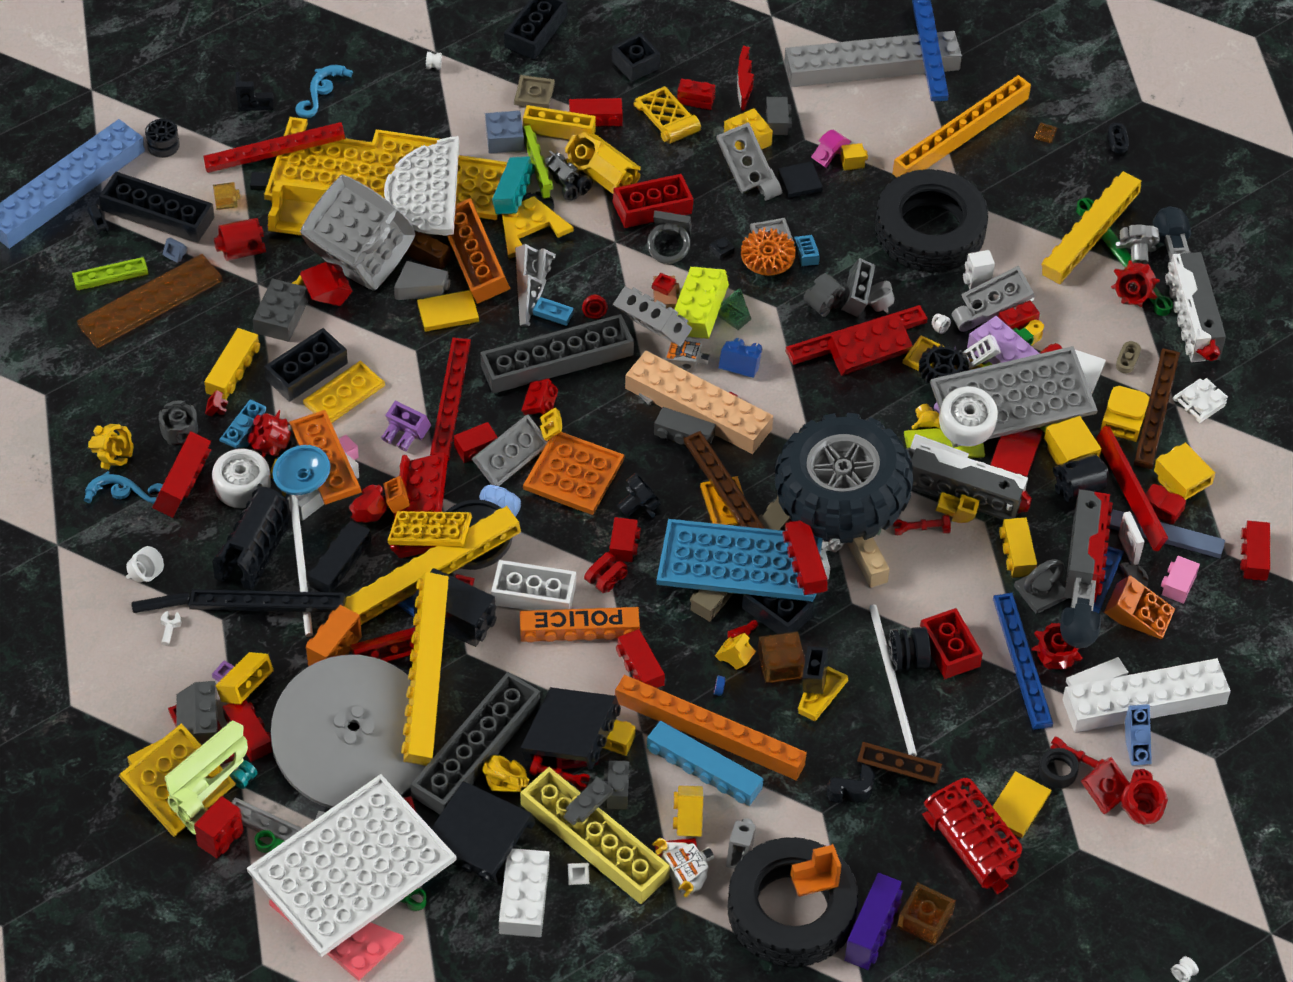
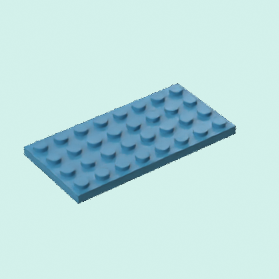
M668 519L657 575V585L804 601L814 600V594L804 595L802 588H798V574L793 572V559L788 556V543H784L783 531ZM813 534L819 554L821 555L823 539Z

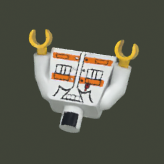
M662 838L657 839L652 844L659 847L655 851L656 854L665 852L662 854V860L670 865L669 875L680 893L686 892L684 894L685 898L690 893L702 888L707 879L709 868L706 862L714 859V854L709 847L699 852L694 843L666 842Z

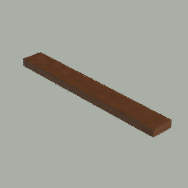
M1162 348L1134 461L1135 466L1148 469L1153 468L1180 352Z
M698 431L685 437V445L738 525L766 529L702 432Z

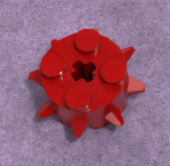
M1129 260L1128 265L1123 270H1114L1118 279L1111 288L1116 290L1119 298L1122 297L1121 303L1138 304L1141 308L1147 298H1157L1153 290L1156 283L1160 282V279H1156L1149 264L1133 263Z
M280 410L275 416L268 413L258 414L254 418V426L248 435L247 441L255 451H261L264 458L267 454L278 456V452L281 449L285 450L290 440L291 431H288L290 423L287 419L280 418Z
M1051 623L1043 632L1035 631L1034 634L1038 638L1039 643L1032 648V651H1037L1040 661L1047 669H1066L1071 667L1075 660H1082L1078 648L1067 644L1062 638L1060 623Z

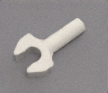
M168 611L161 616V625L165 626L161 643L164 646L169 645L173 628L181 626V618L178 612H176L173 620H169Z

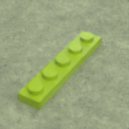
M530 125L523 126L524 144L528 156L535 166V176L542 197L550 198V190H553V183L549 179L548 168L544 167V156L540 155L541 149L540 145L536 143V133L532 132Z

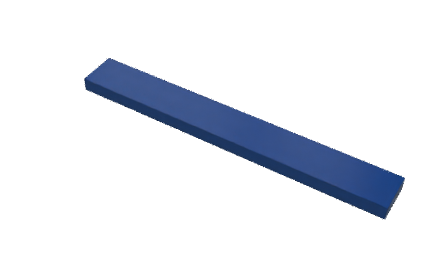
M1013 593L994 595V605L1032 728L1035 730L1053 727V720Z

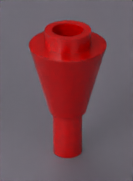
M752 620L747 625L730 630L727 633V637L734 638L743 633L749 636L751 631L758 626V622Z

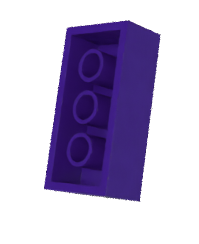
M881 873L877 874L847 940L844 961L866 970L869 969L871 963L875 964L879 954V946H883L886 939L887 929L890 930L893 924L894 913H898L902 901L900 900L903 895V891L900 890L901 881Z

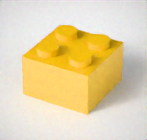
M755 108L724 121V132L749 122L761 150L772 145L773 130ZM738 141L735 143V147L738 150H743L744 144Z

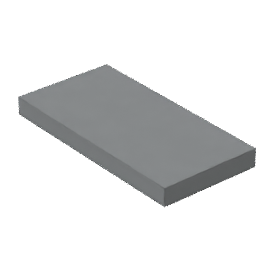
M527 414L475 455L472 460L491 485L500 486L542 452L548 440L545 441L543 439L541 430Z

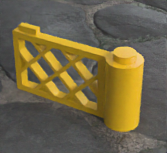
M665 86L635 99L634 106L639 111L642 110L661 131L662 140L668 144L701 130V124L697 116L691 115ZM661 94H665L667 97L660 98L658 96ZM652 101L651 105L644 104L643 102ZM655 102L664 103L663 107L654 104ZM667 104L675 105L676 107L669 108L666 106ZM652 110L661 111L660 115L652 114ZM664 112L673 113L672 116H665L663 114ZM676 114L684 115V117L678 118L675 116ZM661 120L670 121V123L662 125L660 122Z

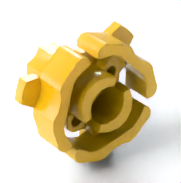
M109 424L104 428L97 425L93 431L95 436H92L88 442V447L92 450V453H97V457L101 460V468L109 470L111 465L122 466L128 462L127 458H118L116 460L114 458L116 456H132L134 446L131 440V432L126 426H121L120 424Z

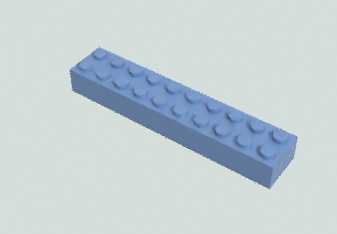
M118 119L0 203V242L10 249L105 181L116 171L144 153L143 137Z

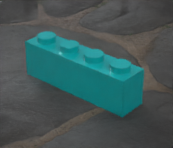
M530 157L509 158L492 198L496 214L517 213L519 206L522 204L523 196L526 195V189L530 185L531 177L535 173V166L531 162Z

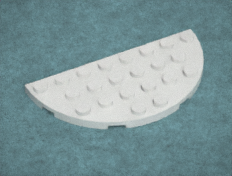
M458 136L436 140V144L428 147L423 145L413 150L395 165V170L387 177L384 187L385 199L409 219L415 231L443 236L454 234L459 157Z

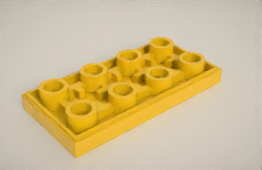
M397 511L387 541L389 545L463 546L472 515L470 512Z

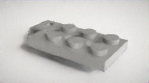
M749 122L716 136L741 193L758 187L760 193L765 196V201L782 194L781 186L773 170L770 169ZM738 141L742 142L744 149H736L735 143ZM748 157L751 159L752 164L745 166L742 163V159ZM750 174H757L759 181L752 182L749 177Z
M1017 266L961 294L967 306L956 308L952 312V317L960 331H968L998 316L1000 312L1034 298L1035 295L1020 267ZM1008 287H1015L1013 292H1006ZM992 295L999 296L995 301L989 300ZM976 303L982 304L979 309L973 308Z

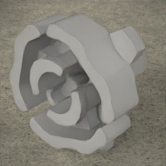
M1140 224L1130 225V237L1128 236V227L1122 228L1120 230V242H1116V248L1131 249L1132 262L1146 264L1148 262V252L1156 251V246L1154 245L1159 243L1158 228Z

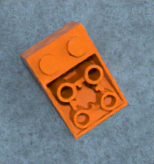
M1129 575L1116 584L1104 613L1121 625L1162 639L1175 608Z

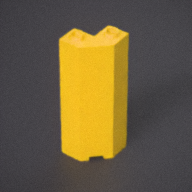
M276 182L272 190V208L268 214V231L301 235L300 230L327 189Z

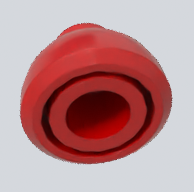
M596 294L588 296L582 304L584 315L590 319H599L608 310L606 300Z

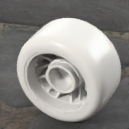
M966 386L953 390L945 397L940 409L939 424L943 434L950 441L961 446H976L985 442L992 435L998 417L996 403L987 392L976 387Z
M235 449L228 451L219 457L213 466L212 481L215 494L228 506L246 508V503L252 498V493L259 483L263 487H271L269 465L262 455L253 450Z

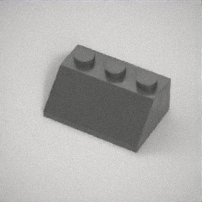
M215 681L194 682L176 694L177 726L182 723L201 745L218 733L217 689Z

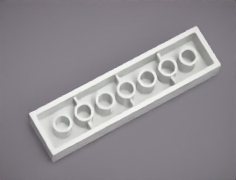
M1217 658L1065 687L1062 700L1073 731L1077 733L1125 724L1129 705L1149 704L1150 719L1225 705L1230 695V688Z

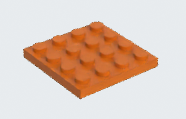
M560 432L549 439L523 484V490L593 515L624 461V454Z

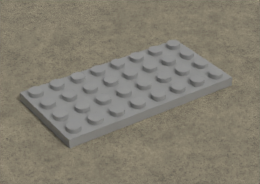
M1074 346L938 377L930 381L939 410L945 397L957 388L971 386L987 392L995 401L998 410L996 426L989 439L1053 423H1060L1077 416L1085 417L1097 413L1095 402ZM951 441V444H952V447H953V448H954V447L961 446V445L955 444V443H953V442Z

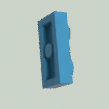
M542 297L539 298L533 309V315L566 326L574 313V308Z

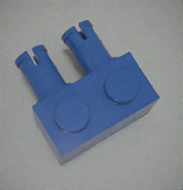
M735 338L734 341L730 342L726 341L721 350L718 368L754 378L759 370L762 346L760 344L756 346L757 343H753L751 346H744V340L740 339L739 341V338Z

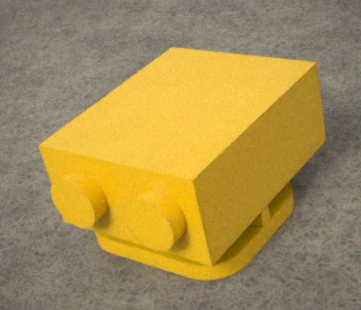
M1123 386L1113 387L1101 430L1104 426H1110L1115 436L1137 442L1150 397L1138 390Z
M1081 416L1057 424L1053 423L1046 427L1044 439L1048 444L1047 449L1057 465L1090 454H1095L1100 458L1101 448Z
M1186 442L1180 446H1175L1170 452L1165 455L1162 454L1156 459L1154 472L1158 475V481L1170 493L1179 494L1185 500L1213 484L1215 472Z

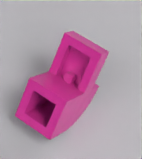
M834 129L829 130L819 139L820 144L811 158L827 168L836 153L841 154V145H849L851 140Z

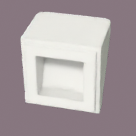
M589 863L568 864L569 885L589 884Z

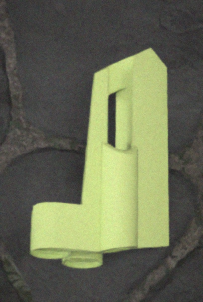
M233 720L165 776L169 792V806L194 835H196L194 824L208 810L202 802L243 762V757L247 753L248 744L243 736L244 726ZM234 753V761L214 778H206L208 774Z

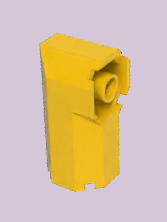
M590 133L573 135L565 147V153L568 154V158H566L567 163L571 162L578 168V171H583L612 194H614V188L635 184L640 179L638 170L641 167L598 135Z

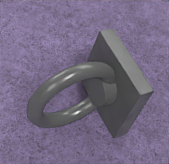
M655 211L653 217L655 228L650 232L647 239L648 251L660 263L673 264L679 262L687 255L690 249L691 217ZM662 231L669 235L680 234L683 239V247L674 256H662L656 251L654 246L656 236Z
M1052 559L1037 566L1028 576L1015 581L1014 587L1035 614L1068 599L1064 598L1065 588L1058 581L1065 569L1064 563L1061 560ZM1057 567L1055 573L1053 574L1050 568Z

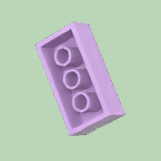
M997 316L969 334L967 348L990 334L995 337L1001 353L985 361V364L989 361L994 365L1040 354ZM988 344V345H986V346H987V349H988V351H989L991 348H990V346H989V344ZM982 347L980 350H981L982 354H984L985 352H984V349H983V347Z

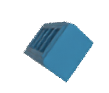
M813 236L794 237L801 266L818 265L820 256Z

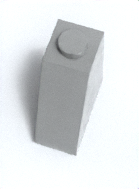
M406 261L394 286L395 299H419L443 295L445 290H448L451 280L448 279V271Z

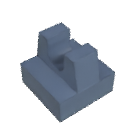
M170 237L166 239L162 255L175 262H180L182 256L186 254L188 247Z

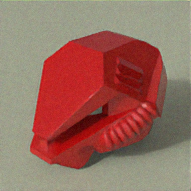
M379 484L364 488L361 491L363 495L357 497L349 505V509L352 512L351 518L355 522H375L385 513L388 504L386 503L385 495H382L384 489Z
M1145 769L1134 770L1130 784L1125 786L1126 788L1123 790L1121 806L1135 823L1142 825L1154 824L1164 814L1168 802L1166 790H1164L1160 782L1153 780L1151 772Z

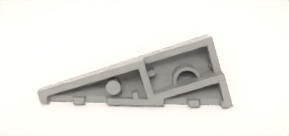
M524 244L515 248L520 326L528 327L530 326L529 320L531 315H533L535 304L541 297L547 281L545 279L546 275L552 268L550 265L552 260L555 259L556 254L544 248L537 250Z

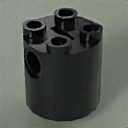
M1095 454L1053 467V473L1057 481L1055 490L1058 494H1062L1067 502L1078 498L1079 489L1098 492L1107 487L1108 468Z

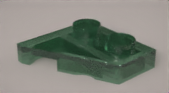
M740 288L721 303L720 310L718 311V317L737 330L741 329L752 319Z

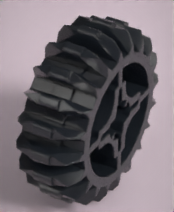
M940 344L939 347L933 345L932 349L927 348L919 360V373L921 378L925 379L926 384H929L931 379L969 370V361L966 355H963L962 350L957 351L956 346L950 348L949 344L946 347Z

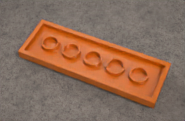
M326 410L290 421V427L299 446H316L322 449L328 456L330 473L326 481L318 488L324 504L326 505L361 493V487Z

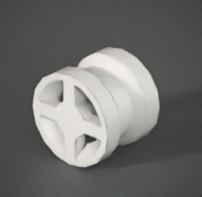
M427 52L426 69L436 68L441 70L442 53L432 54V52Z
M1186 956L1182 957L1180 963L1174 965L1171 969L1174 977L1180 982H1189L1191 976L1196 975L1199 971L1196 963Z

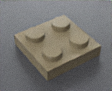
M520 75L514 105H529L549 109L555 80Z

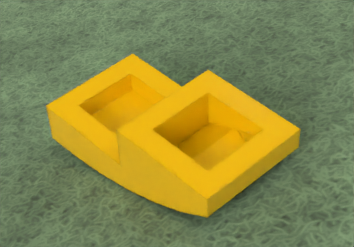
M556 407L540 417L542 422L540 428L545 441L562 431V419L560 411Z

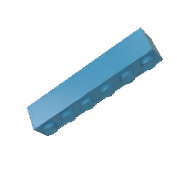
M661 720L647 737V749L652 754L659 755L670 764L681 767L686 773L693 774L700 778L702 782L716 787L721 793L734 797L739 803L750 806L763 788L762 777Z

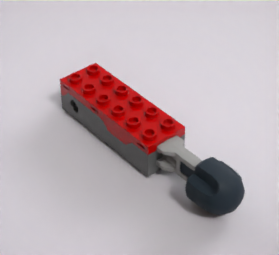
M1079 489L1073 518L1064 598L1072 599L1071 608L1063 610L1060 622L1062 638L1067 644L1075 648H1085L1092 645L1100 633L1101 615L1098 612H1094L1093 607L1094 602L1096 603L1097 595H1101L1103 584L1100 581L1104 582L1106 570L1102 568L1106 566L1107 556L1103 555L1107 554L1108 542L1105 541H1108L1110 529H1106V527H1110L1111 516L1108 514H1111L1113 502H1109L1110 494Z

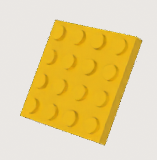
M182 723L119 775L173 837L186 826L169 806V792L165 776L202 746ZM219 765L206 778H214L223 768ZM230 776L202 802L206 809L235 786L236 783Z

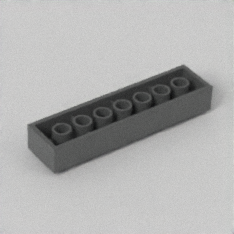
M619 314L480 352L481 368L494 394L527 385L533 381L549 379L633 356L634 340L622 315Z
M507 672L411 783L412 798L441 815L461 783L465 781L473 785L483 773L482 767L484 762L488 761L492 755H498L541 704L540 691Z

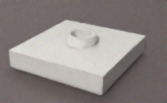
M1129 511L1123 514L1118 537L1131 565H1137L1140 561L1144 540Z

